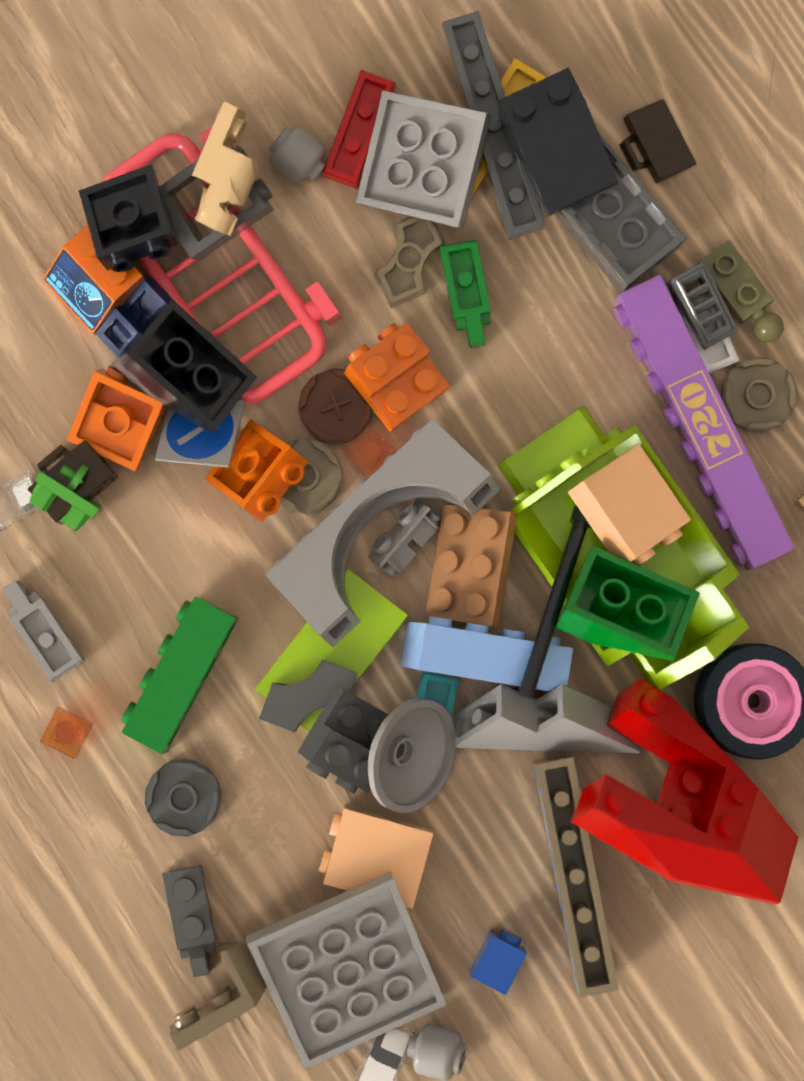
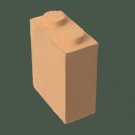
M640 444L568 491V494L607 551L629 562L633 561L636 565H640L654 556L656 553L652 547L659 542L663 547H666L681 537L683 534L679 528L691 521Z
M345 805L343 814L335 812L329 832V835L336 836L333 850H324L319 872L326 874L323 884L348 891L391 872L405 906L413 909L434 834L433 829Z

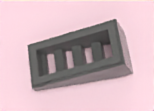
M704 262L674 277L667 284L704 350L738 332L732 316ZM698 280L700 286L687 293L684 286ZM706 293L708 299L694 307L691 300ZM713 306L716 313L700 321L698 314ZM721 320L724 326L707 335L704 328Z

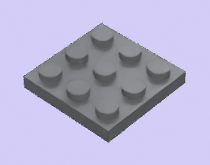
M382 91L356 203L463 229L491 115L480 111Z

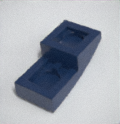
M152 276L145 278L127 301L111 312L95 334L118 357L152 314L172 298Z

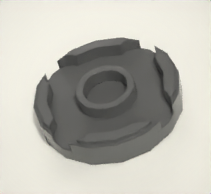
M177 760L165 764L152 775L145 790V807L158 829L172 836L188 837L203 831L215 820L221 807L222 792L217 778L208 767L194 760Z

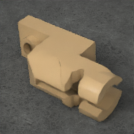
M224 101L192 174L210 183L208 189L203 188L199 209L194 220L231 236L238 217L231 213L228 206H245V201L257 176L258 162L231 149L233 143H238L247 126V121L244 120L246 112Z

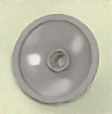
M425 698L408 700L396 707L383 720L376 731L369 750L368 778L373 795L385 808L398 813H410L419 810L439 793L446 782L455 757V728L450 714L441 704Z

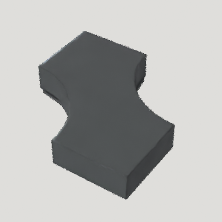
M322 660L316 671L302 682L290 685L273 682L259 719L296 732L307 715L325 707L337 685L351 693L358 673Z

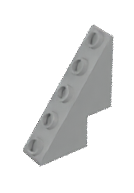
M500 684L455 714V747L640 753V745L607 726L613 707L564 684H561L537 700L518 694V691Z

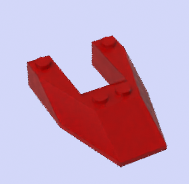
M642 678L617 694L607 726L670 764L657 803L606 774L582 790L571 822L669 881L775 905L781 903L799 838L761 790L673 697Z

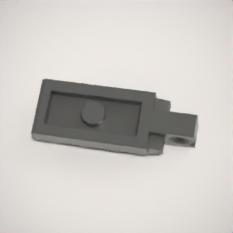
M202 865L164 872L162 875L177 950L180 951L181 959L190 958L193 977L208 975L211 971L208 953L216 951L215 942L217 938Z

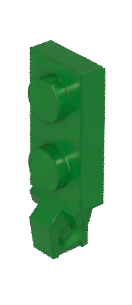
M477 240L440 246L439 252L453 321L456 322L457 331L466 329L470 348L485 346L483 325L491 324V308Z

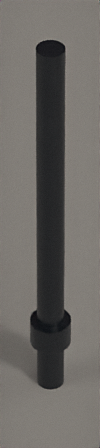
M577 505L574 506L570 518L572 523L570 534L518 691L519 695L527 698H533L587 528H592Z

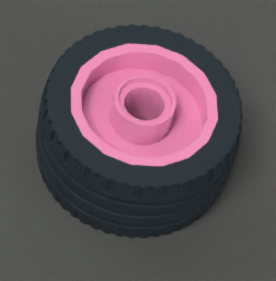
M745 643L725 649L717 658L706 664L695 686L694 707L701 728L722 750L738 757L754 760L768 759L789 751L804 738V667L789 653L767 644ZM751 693L755 694L758 699L756 706L753 708L748 706V698Z

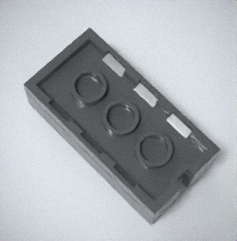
M600 135L618 180V185L557 212L555 215L615 288L622 293L631 288L678 250L686 237Z

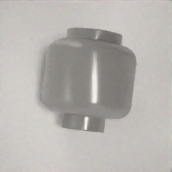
M286 127L268 149L272 153L270 158L272 166L292 183H299L305 177L312 182L325 166L320 160L325 151L323 145L302 127H295L292 130Z
M428 1024L424 1026L419 1035H412L407 1056L413 1058V1067L416 1073L448 1081L454 1074L460 1075L466 1059L467 1044L462 1043L459 1032Z

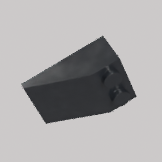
M569 67L498 100L499 120L548 217L618 185V180L586 100Z
M173 299L152 314L111 364L139 390L211 434L216 431L257 378L252 371Z

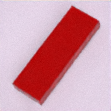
M363 70L360 71L324 166L323 177L358 189L382 91L394 93L396 82Z

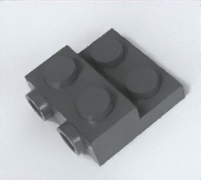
M337 685L299 748L298 753L309 761L306 767L320 777L326 779L329 773L337 776L335 783L347 791L355 794L356 790L360 788L369 792L371 788L368 778L370 746L376 731L389 714Z

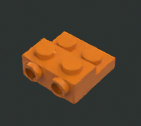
M408 322L400 328L395 323L388 326L377 336L380 342L371 349L366 344L356 349L348 357L351 363L344 372L349 381L390 432L446 392L451 386L429 359L428 355L431 351Z
M109 365L107 370L102 368L93 372L67 441L79 445L86 440L98 455L136 472L142 464L153 435L158 432L167 406L139 390L114 366Z
M250 419L240 432L235 455H232L230 467L214 466L205 480L260 522H263L267 516L273 515L278 511L281 504L280 499L288 488L301 481L304 476V467L308 461L292 447Z

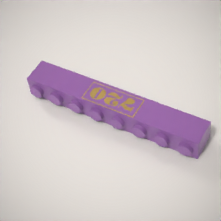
M661 275L620 293L615 300L617 306L613 307L616 319L622 328L627 326L633 338L630 341L631 349L639 362L644 360L650 374L646 375L648 384L655 395H661L666 405L663 413L671 429L677 428L683 440L680 443L681 451L688 463L694 462L700 474L696 477L698 486L705 497H711L716 507V510L713 511V516L721 531H728L733 542L730 545V551L739 566L744 564L746 570L754 569L794 550L795 547Z

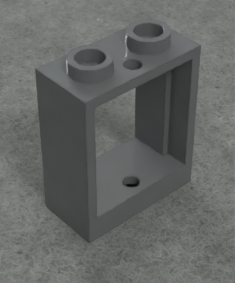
M232 145V150L247 156L240 146L234 148ZM198 160L160 186L165 205L172 217L177 238L191 259L202 260L274 210L268 201L273 196L261 178L254 181L248 195L253 204L236 215L238 220L231 236L215 230L203 238L175 193L197 179L192 174Z

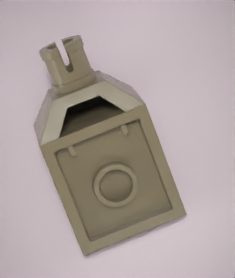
M222 942L216 946L237 987L230 990L229 986H225L208 996L209 1003L198 1010L195 1009L194 1005L190 1006L173 1017L175 1021L170 1025V1037L178 1051L254 1008L259 1002L267 986L247 942Z

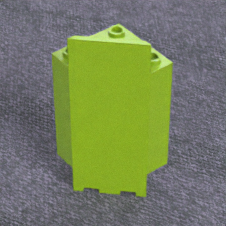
M583 406L497 465L518 495L511 500L515 507L508 512L517 514L514 533L547 581L553 586L572 527L570 518L576 505L568 491L640 444L691 521L679 528L683 535L666 547H663L659 542L652 547L656 554L639 566L698 591L700 594L673 661L592 644V646L607 667L629 655L646 681L661 690L713 661L750 628L723 590L740 574L637 426L633 425L623 433L617 427L604 435L588 410ZM587 528L563 602L564 605L591 546L593 545L607 551L592 528Z

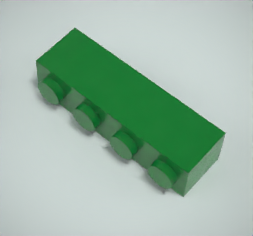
M195 596L192 602L186 600L177 614L176 620L180 622V625L174 636L167 634L157 654L162 656L156 669L150 667L140 683L139 688L144 691L137 703L131 701L122 716L121 722L126 725L121 733L160 754L167 753L239 618L200 597Z

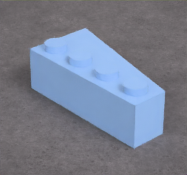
M429 617L428 624L407 621L400 666L514 686L521 685L534 645V641L524 640L526 632L503 629L502 636L488 634L489 626L466 623L465 630L451 628L453 620ZM552 637L536 689L552 691L561 684L566 686L568 684L573 648L560 646L561 638Z

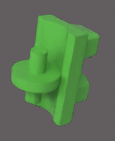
M65 464L63 465L58 474L71 480L68 487L45 474V470L40 471L34 480L37 482V485L29 500L30 503L47 512L57 496L72 505L71 509L60 521L74 531L81 528L89 517L94 518L101 507L92 500L87 501L74 492L78 484H83L82 478L89 469L84 464H82L77 473Z

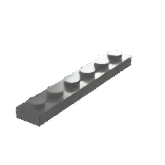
M479 11L443 21V32L467 108L491 115L482 156L508 239L543 230L546 224L536 192L499 120L498 100L506 96Z

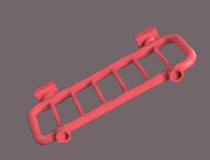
M212 127L199 134L204 145ZM168 133L157 138L114 168L103 178L102 182L142 168L171 148L181 150L190 164L199 159L203 148L199 150L195 143L184 135ZM202 180L205 186L209 188L210 183ZM199 205L188 212L191 219L197 215ZM237 205L228 206V209L235 216L242 212ZM252 226L242 231L239 235L254 257L187 304L170 279L197 260L188 257L165 273L156 259H151L149 256L138 259L148 275L152 276L168 295L198 323L199 321L191 311L194 307L259 263L275 288L213 330L210 334L214 338L218 337L280 294L296 316V319L241 356L238 360L243 364L299 325H302L309 335L311 347L305 354L262 384L248 389L240 399L245 400V403H258L268 398L314 366L323 357L326 349V336L318 321L324 318L328 325L331 326L342 318L318 281L305 289L311 300L304 303Z

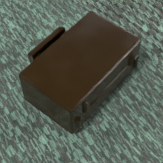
M664 99L633 111L624 117L623 120L631 135L622 141L619 146L632 171L648 168L657 184L696 165V161ZM632 142H635L644 160L639 163L630 145Z
M86 440L71 452L62 445H59L37 464L40 471L45 470V474L68 487L71 480L58 474L63 465L65 464L75 473H77L82 464L87 466L89 469L82 478L83 484H78L74 490L76 494L87 501L94 499L118 478L113 469ZM63 454L65 455V457L62 460H60L50 470H47V468L52 463H54ZM34 482L30 487H28V491L31 494L35 486L37 485V482ZM57 496L47 510V513L54 522L63 525L60 520L68 513L72 505Z

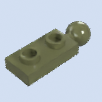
M730 240L698 262V264L701 262L705 263L725 304L740 324L752 318L755 321L753 325L754 333L763 342H774L781 337L784 331L783 320L779 315L766 312L765 310L767 306L772 304L774 299Z

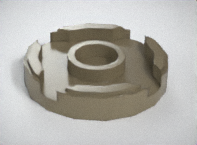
M754 357L740 362L728 372L722 384L721 399L734 425L747 432L763 433L778 428L789 419L797 405L798 389L794 377L788 369H785L782 365L778 364L779 362L771 358Z
M297 439L289 441L286 444L304 457L308 463L304 467L303 478L299 483L288 488L280 499V505L295 513L310 514L322 511L335 500L341 489L343 474L339 459L330 447L318 440Z

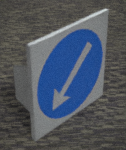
M245 400L237 402L212 434L168 408L155 460L229 468L232 455H235L238 444L239 426Z

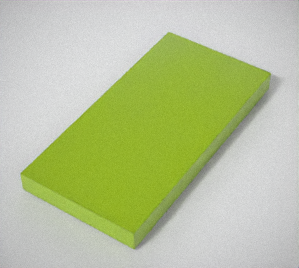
M348 569L345 572L344 578L345 590L350 606L361 622L334 647H331L306 622L256 686L255 690L267 698L273 682L287 685L302 682L316 671L322 660L358 673L355 680L356 683L408 615ZM323 708L307 715L300 725L310 732Z

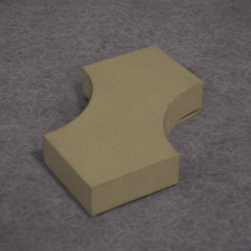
M409 217L395 223L398 239L395 253L385 266L375 272V276L390 309L424 295L421 278L423 267L430 255L439 249L440 246H444L435 222Z

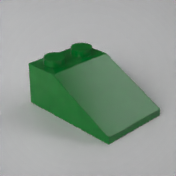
M592 545L579 570L555 628L591 644L673 661L700 592Z

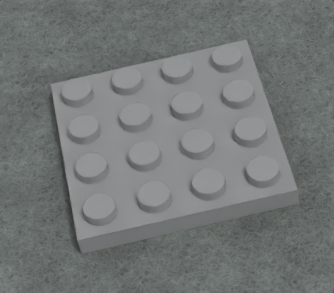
M391 872L245 936L248 947L304 1069H308L447 1005Z

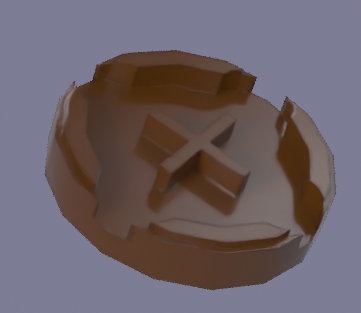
M329 369L311 377L303 387L298 403L301 421L308 432L318 440L330 444L348 443L362 435L371 423L373 410L344 374L345 370Z

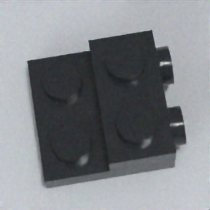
M151 164L79 190L97 259L107 270L112 269L115 272L128 271L135 266V260L149 256L151 259H161L171 253V247L180 245L170 211L163 199L156 171Z

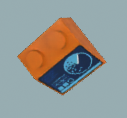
M87 224L62 247L44 276L43 281L95 335V332L116 307L123 305L145 278L135 267L125 272H115L112 269L107 270L97 259Z

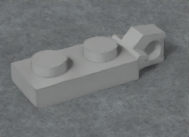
M15 580L3 588V591L13 604L7 610L11 617L9 618L10 622L51 682L56 681L85 661L45 599L41 598L37 591L29 595L20 580Z

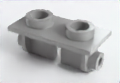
M416 500L413 504H409L402 509L397 517V523L390 532L384 533L376 540L372 547L373 552L368 558L379 565L391 577L397 572L401 574L417 555L408 546L409 542L413 540L422 548L439 529L437 524L441 519L428 506Z

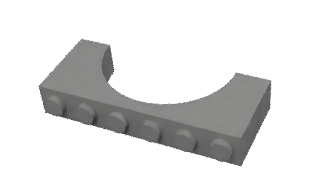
M432 418L425 426L415 430L411 439L397 452L391 453L374 474L362 480L356 487V490L343 503L333 507L328 517L315 529L308 531L294 549L287 555L279 558L265 576L331 647H334L361 622L351 608L347 598L344 581L345 566L352 544L370 520L397 503L416 498L446 500L459 505L471 515H475L501 489L493 476Z

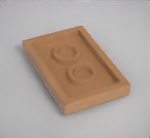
M443 504L425 616L499 628L517 514L480 509L475 515H471L460 506Z

